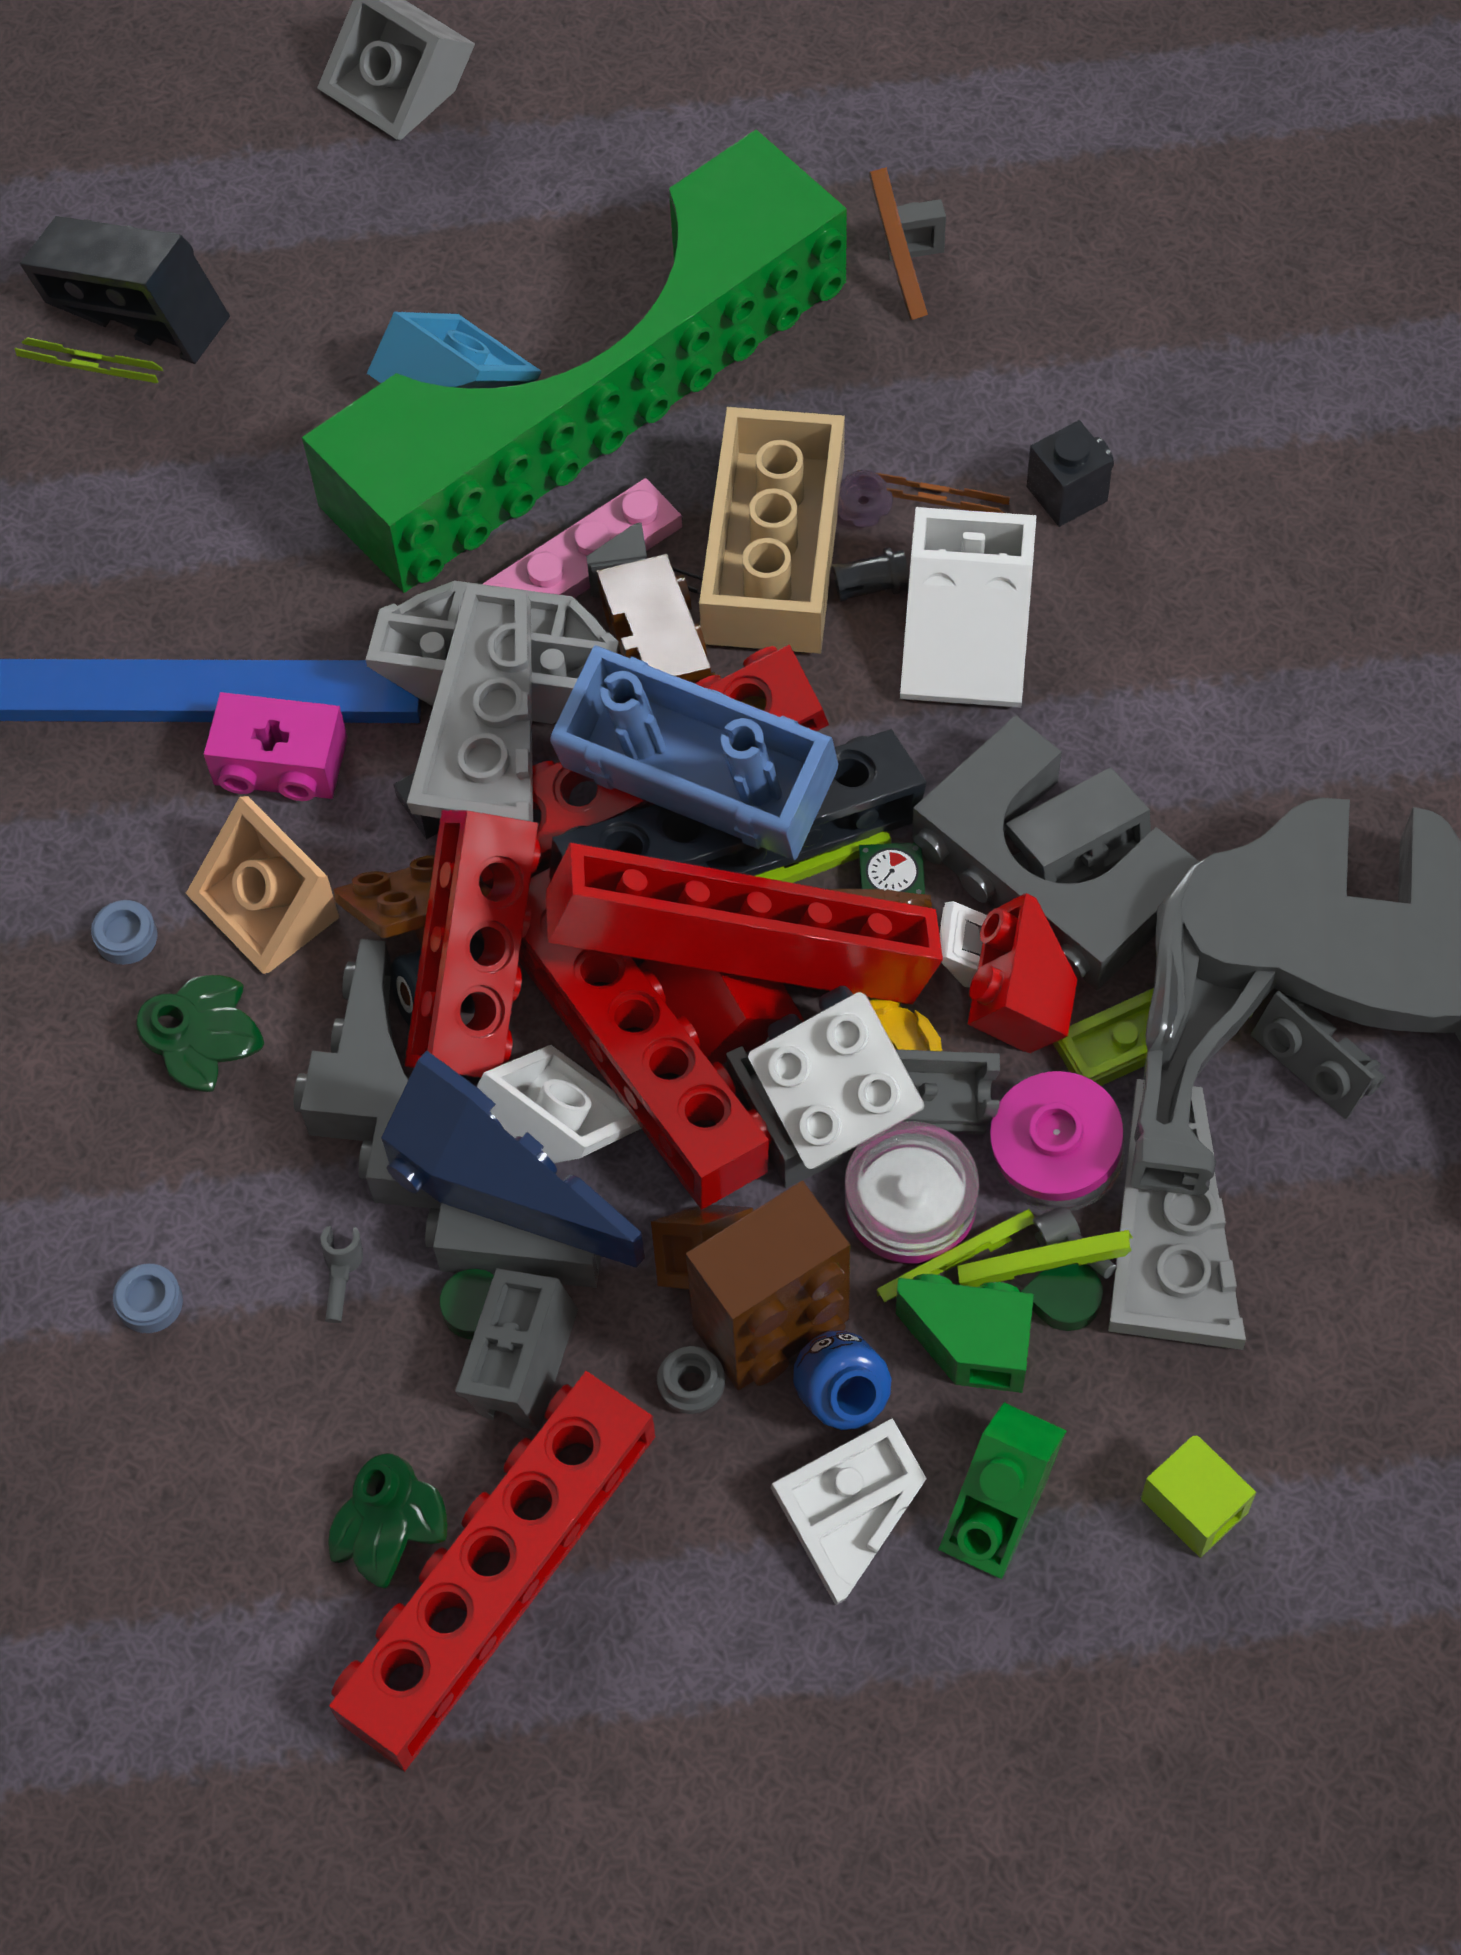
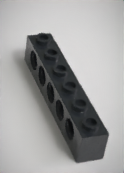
M892 729L868 737H855L846 744L835 747L838 760L837 772L796 860L763 847L759 849L744 844L742 839L655 804L646 808H633L621 816L589 826H577L569 829L564 834L552 837L549 878L552 879L570 843L756 876L867 839L882 831L888 832L912 824L913 808L923 799L927 782Z

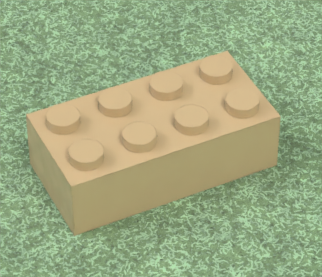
M727 407L699 601L700 625L705 644L758 649L775 646L777 650L790 644L795 652L821 654L844 465L845 416Z

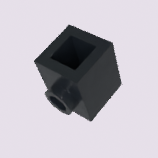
M1078 420L1030 445L1026 487L1058 527H1061L1108 501L1111 473L1114 466L1112 453L1102 438L1093 437L1083 423Z

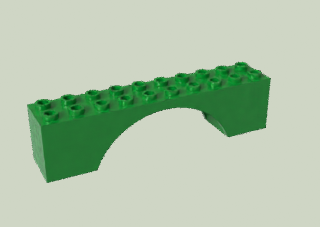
M754 130L669 188L674 264L667 283L655 304L624 338L592 360L567 372L516 386L473 389L446 387L420 382L398 373L394 374L302 437L318 506L403 593L419 582L426 583L433 580L442 571L444 565L465 550H474L480 547L488 539L490 533L512 517L519 518L528 513L537 499L557 485L565 486L572 482L584 466L601 454L607 455L616 451L624 443L628 435L647 422L655 423L668 412L671 405L691 391L699 392L712 381L715 374L734 361L740 362L747 359L755 351L759 343L776 331H785L791 328L803 312L820 300L828 301L835 297L846 283L847 208L758 130Z

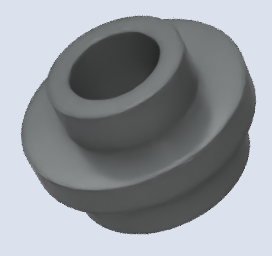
M688 1346L671 1352L663 1360L658 1370L657 1384L659 1393L668 1406L681 1413L696 1414L708 1410L721 1398L725 1387V1374L721 1362L713 1353L701 1347ZM687 1373H697L702 1376L704 1383L695 1391H687L680 1387L679 1380Z

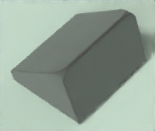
M642 523L630 526L586 556L591 597H600L597 570L647 559Z

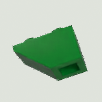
M920 1274L913 1277V1279L898 1278L896 1315L955 1385L1023 1393L1034 1294L1020 1292L1017 1287L1003 1282H987L980 1285V1287L955 1285L950 1279L935 1274Z
M1004 1402L982 1433L938 1550L1002 1579L1046 1486L1067 1430Z

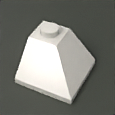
M552 1045L484 1072L477 1085V1088L496 1103L490 1112L498 1119L504 1129L514 1138L517 1136L523 1137L526 1132L530 1133L544 1146L542 1151L546 1153L553 1163L582 1158L641 1129L638 1122L633 1118L614 1090Z

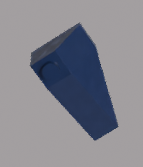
M428 1051L418 1059L381 1137L389 1161L386 1168L389 1174L402 1187L414 1194L423 1189L440 1203L635 1268L639 1266L645 1259L641 1231L581 1178L568 1175L564 1181L556 1175L557 1168L555 1164L542 1151L544 1146L530 1133L526 1132L523 1137L517 1136L516 1138L509 1134L490 1112L496 1103L479 1088Z

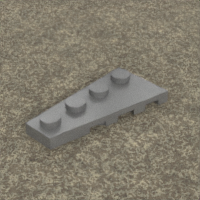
M467 583L407 800V805L412 814L441 818L442 810H468L533 822L531 602L526 590Z
M1137 1079L1119 1231H1130L1133 1239H1130L1132 1251L1125 1257L1116 1258L1108 1331L1243 1350L1246 1337L1243 1319L1239 1316L1235 1292L1237 1285L1233 1262L1229 1258L1224 1229L1226 1221L1222 1198H1219L1215 1172L1214 1177L1210 1179L1209 1190L1203 1195L1133 1188L1130 1184L1132 1161L1136 1147L1134 1134L1143 1095V1080ZM1193 1086L1188 1125L1197 1139L1214 1154L1203 1088Z

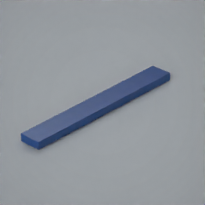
M0 659V721L212 722L219 694L223 692L340 706L344 723H420L422 700L367 667L366 660Z

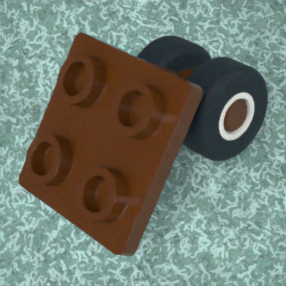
M435 855L416 858L410 862V867L390 873L371 871L359 874L352 879L351 884L333 889L335 902L381 938H388L415 930L422 947ZM479 881L480 890L486 897L492 889ZM473 935L470 941V953L476 961L483 953L484 942L479 937ZM421 950L396 957L391 966V984L395 1001L401 1015L409 1026L411 1024ZM469 994L463 1000L461 1006L466 1013L474 1014L475 1002Z

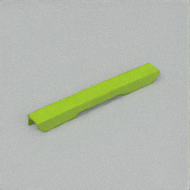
M29 337L22 340V344L163 371L162 367L152 361L118 355L110 357L64 348L62 344ZM14 348L16 355L19 357L107 375L158 383L156 375L112 367L109 370L99 368V363L73 358L71 362L58 360L56 356Z
M882 831L867 839L843 846L831 852H826L788 868L783 866L756 876L794 883L859 858V845L891 844V837L889 833Z
M1027 1209L898 1278L913 1279V1277L920 1274L938 1275L974 1257V1255L987 1248L992 1252L1013 1241L1009 1236L1034 1224L1033 1219L1035 1217L1030 1209ZM898 1278L877 1289V1296H881L884 1302L897 1296Z
M1129 1230L958 1265L959 1284L980 1287V1285L987 1282L1015 1279L1014 1276L1075 1263L1083 1265L1125 1257L1132 1251L1130 1239H1133Z

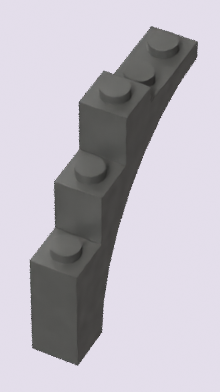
M360 939L356 962L348 961L345 966L342 992L343 998L348 1000L345 1019L336 1018L334 1021L331 1035V1052L312 1051L308 1073H299L296 1079L293 1097L294 1110L301 1112L309 1135L363 1141L359 1156L360 1179L367 1180L374 1203L431 1208L426 1223L425 1244L427 1248L434 1249L440 1271L458 1273L467 1269H482L495 1274L496 1268L557 1278L564 1285L597 1288L602 1256L440 1203L423 1189H420L416 1194L411 1193L389 1174L386 1168L389 1161L381 1137L408 1079L402 1070L393 1042L390 1020L392 963L386 941Z

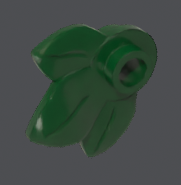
M204 975L192 978L177 994L156 995L148 999L141 1006L136 1020L137 1034L141 1042L149 1050L163 1057L168 1075L180 1085L193 1090L213 1092L217 1083L218 1062L243 1059L259 1052L263 1048L264 1039L255 1022L243 1011L235 1008L241 999L244 985L238 980L222 975ZM161 1016H171L178 1019L181 1024L176 1028H166L159 1023L158 1019Z
M389 1453L377 1455L370 1459L357 1474L353 1485V1496L341 1507L332 1522L328 1546L332 1562L341 1563L353 1558L358 1572L377 1587L386 1589L392 1580L408 1539L424 1544H436L446 1540L448 1524L443 1498L436 1487L418 1481L412 1466L405 1459Z

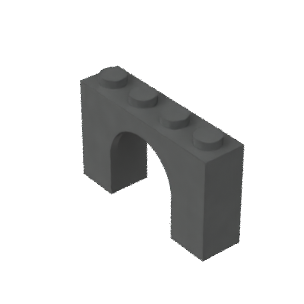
M1015 715L913 808L912 838L914 843L922 848V855L928 861L937 865L941 862L959 876L960 882L967 893L979 902L985 903L988 900L998 908L1024 893L1036 897L1077 977V981L1084 979L1098 991L1156 935L1158 906L1190 867L1200 861L1155 827L1108 872L1086 882L1071 884L1051 882L1039 878L1024 869L1014 859L1006 845L1004 838L1007 833L1006 823L1024 814L1058 783L1062 751Z

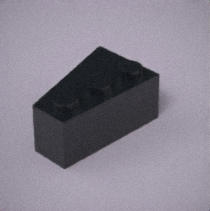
M55 216L19 263L45 303L103 327H106L111 320L136 329L138 331L134 335L135 340L149 346L152 345L156 338L175 345L181 350L180 358L193 364L197 363L230 317V314L195 258L192 246L182 235L174 232H160L128 225L120 226L94 222L88 219L80 220Z

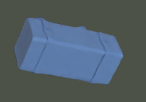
M597 645L592 648L550 738V742L564 768L594 779L596 784L612 790L616 788L742 839L744 844L757 849L763 847L793 860H796L838 769V760L832 737L801 726L797 721L785 716L778 717L732 699L721 692L704 688L653 668L647 662L637 658H628Z

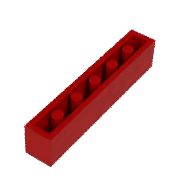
M576 843L569 844L546 889L548 943L829 991L839 986H846L853 995L861 992L870 998L913 1005L943 961L936 909Z

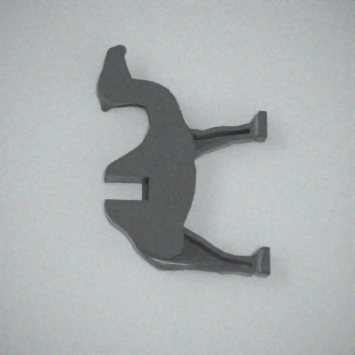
M1318 798L1306 801L1292 808L1270 830L1255 841L1232 850L1214 853L1190 867L1157 908V960L1154 990L1146 1027V1046L1148 1052L1144 1066L1143 1095L1134 1134L1136 1147L1132 1161L1130 1182L1133 1188L1189 1195H1203L1209 1190L1210 1179L1214 1177L1216 1159L1214 1154L1197 1139L1188 1125L1192 1087L1196 1077L1211 1058L1239 1031L1273 988L1333 1016L1361 1025L1395 1031L1455 1033L1461 1042V841L1450 824L1442 816L1430 810L1417 807L1412 808L1400 839L1398 902L1347 896L1350 799Z

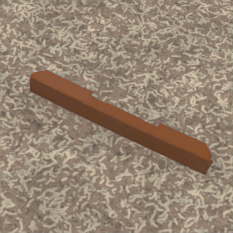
M887 167L870 171L869 177L880 220L882 221L897 280L911 321L926 316L928 313L903 232Z
M857 471V478L939 491L1007 505L1010 502V497L967 488L959 490L945 486L908 481L905 477ZM865 484L854 488V491L925 502L968 511L1004 513L995 507L964 501L960 503L946 501V496L918 492V495L903 493V490Z

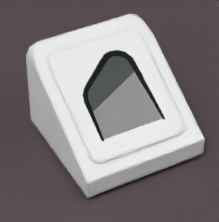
M954 901L945 902L940 927V942L943 956L941 963L964 987H970L972 979L978 970L983 944L980 939V931L987 915Z

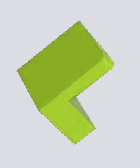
M1192 1436L1146 1478L1141 1500L1201 1558L1249 1513L1256 1491L1199 1436Z

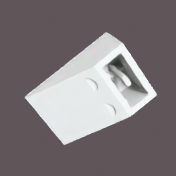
M916 507L900 699L1021 708L1036 515Z

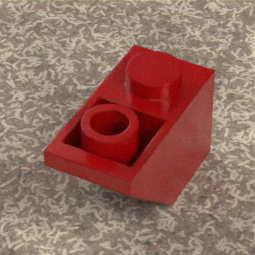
M1024 893L988 912L982 924L980 939L983 944L978 970L972 979L969 990L972 1002L967 1025L1024 1052L1032 1053L1068 1036L1077 977L1037 898Z

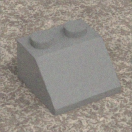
M353 0L317 88L395 139L402 140L455 92L475 43L406 0Z

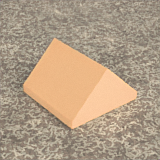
M249 796L239 797L186 894L239 950L265 974L271 972L339 918V914L327 875Z

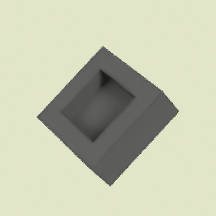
M938 199L920 203L911 202L897 206L911 258L943 253L945 249L946 214L942 200ZM885 236V246L888 253L889 261H892L889 246Z

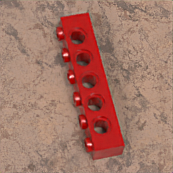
M790 644L779 650L775 646L758 650L744 660V668L724 678H721L720 675H712L695 683L704 688L721 692L740 702L751 696L764 698L766 700L764 711L778 717L785 716L797 721L799 725L814 731H819L829 725L824 710ZM544 761L532 766L533 809L541 811V822L537 828L536 835L540 843V859L531 877L550 868L552 837L564 834L569 829L577 826H589L621 816L633 808H646L655 804L616 788L610 790L597 784L596 796L590 803L584 806L570 805L569 798L573 788L581 782H595L594 779L564 768L561 762L555 764L554 761ZM486 866L480 875L484 883L492 889L494 883L493 874L490 868Z
M550 869L530 878L527 902L531 908V922L527 934L521 939L518 961L627 1110L638 1122V1125L701 1210L768 1173V1150L771 1138L766 1122L755 1109L747 1111L735 1096L736 1089L725 1067L718 1061L710 1063L700 1049L698 1035L690 1021L684 1015L676 1017L665 1003V994L656 976L648 969L641 971L630 956L548 943L546 889L551 881L549 878ZM596 982H606V983H609V984L606 985V986H593V985H591V984L596 983ZM631 1027H639L645 1029L641 1032L636 1033L624 1031L625 1029ZM666 1073H673L679 1075L680 1077L676 1079L666 1080L659 1078L658 1076ZM700 1120H709L716 1123V1125L703 1128L695 1126L693 1123Z
M588 1371L584 1372L574 1387L566 1384L555 1394L545 1412V1418L548 1421L533 1440L526 1437L515 1446L505 1462L503 1471L506 1475L491 1495L483 1492L472 1502L462 1519L461 1526L465 1529L449 1550L441 1547L429 1558L419 1576V1582L422 1583L420 1588L406 1606L398 1603L386 1614L376 1631L375 1637L379 1640L362 1663L358 1660L352 1661L340 1674L332 1688L331 1695L335 1698L329 1707L338 1723L404 1772L656 1437L653 1416ZM571 1444H584L593 1450L590 1457L578 1465H567L557 1459L559 1453ZM540 1497L551 1503L549 1511L537 1520H524L516 1515L520 1504L529 1498ZM500 1552L510 1558L506 1568L497 1575L482 1576L474 1571L476 1562L487 1553ZM456 1607L467 1612L465 1622L454 1632L439 1633L431 1628L434 1617L443 1609ZM416 1664L424 1669L422 1678L415 1687L406 1691H396L388 1687V1681L392 1672L399 1666Z

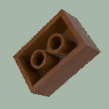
M803 1180L686 1253L693 1327L709 1351L719 1359L724 1372L738 1391L753 1381L757 1386L771 1382L787 1369L790 1364L789 1358L800 1352L812 1338L827 1331L845 1330L846 1328L844 1323L849 1320L850 1244Z

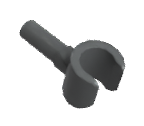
M1066 1207L1055 1208L1033 1219L1034 1225L1039 1230L1035 1233V1239L1040 1247L1084 1238L1080 1233L1073 1214ZM1109 1259L1088 1263L1104 1278L1111 1277L1116 1270V1265Z
M327 1226L320 1236L324 1260L330 1269V1286L325 1321L328 1323L342 1322L346 1282L349 1280V1273L356 1270L363 1259L360 1233L355 1227L352 1233V1243L344 1249H334L332 1226Z

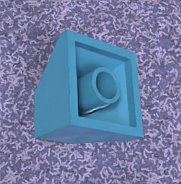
M394 312L367 374L380 383L398 373L420 382L446 387L473 389L508 387L533 382L539 378L542 371L459 314Z

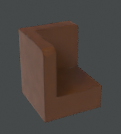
M710 1205L701 1210L699 1206L651 1221L658 1286L689 1289L686 1253L751 1213L753 1207Z

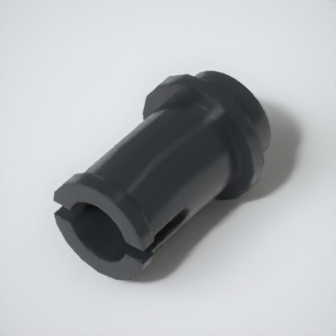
M890 547L883 548V555L832 565L835 586L840 602L847 601L849 598L889 589L892 590L893 594L900 593V587L909 585L910 575L903 550L892 552Z

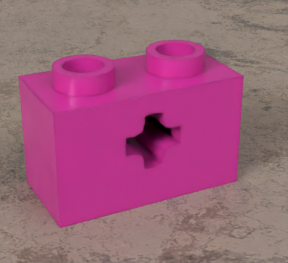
M220 692L204 757L213 784L233 793L249 794L254 790L281 793L283 796L296 801H309L314 797L333 799L348 736L340 706Z

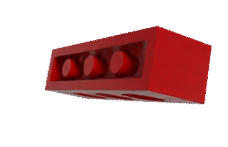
M468 810L441 811L405 1066L414 1068L418 1059L428 1051L459 1075L481 1078L484 1072L509 1061L513 1045L512 1034L509 1030L512 1002L517 999L522 984V973L518 966L521 939L527 934L531 922V908L527 902L530 877L535 872L540 859V843L536 838L537 822ZM488 866L493 874L494 883L491 892L485 897L479 887V878L483 869ZM479 930L484 938V950L480 958L475 961L470 953V941L474 933ZM470 994L475 1002V1013L472 1020L465 1025L461 1019L460 1008L463 1000Z

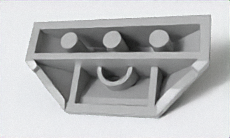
M452 581L417 594L398 606L393 603L380 608L365 659L367 667L433 707L466 585L469 582ZM526 590L531 602L532 721L553 724L558 721L592 648L597 645L618 653L619 641L610 633H606L598 621L574 597Z

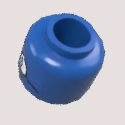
M845 1330L824 1332L812 1338L800 1350L795 1361L793 1383L799 1398L823 1424L839 1430L857 1429L872 1422L884 1410L891 1395V1375L886 1362L861 1336Z

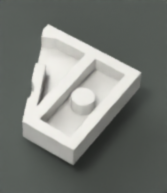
M893 1418L771 1485L772 1492L835 1605L845 1601L927 1479Z

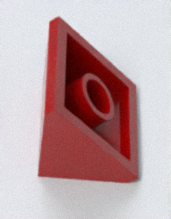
M647 959L639 967L641 971L648 969L656 976L664 991L665 1003L676 1017L684 1015L690 1021L698 1035L700 1049L711 1064L716 1061L721 1064L726 1062V1053L743 1046L745 1051L748 1052L764 1044L769 1037L767 1032L768 1026L788 1014H795L804 1022L802 1015L782 982Z

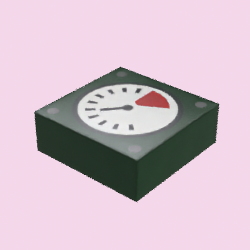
M917 844L859 845L861 889H884V891L889 889L898 892L925 894L922 848Z

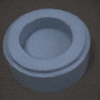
M121 900L108 904L97 913L92 923L91 935L98 952L103 958L112 963L123 965L138 962L152 951L157 941V928L150 911L145 906L135 901Z
M141 1264L129 1269L119 1278L113 1292V1304L120 1319L128 1328L140 1333H154L167 1328L176 1320L182 1309L183 1294L175 1276L168 1269L157 1264Z

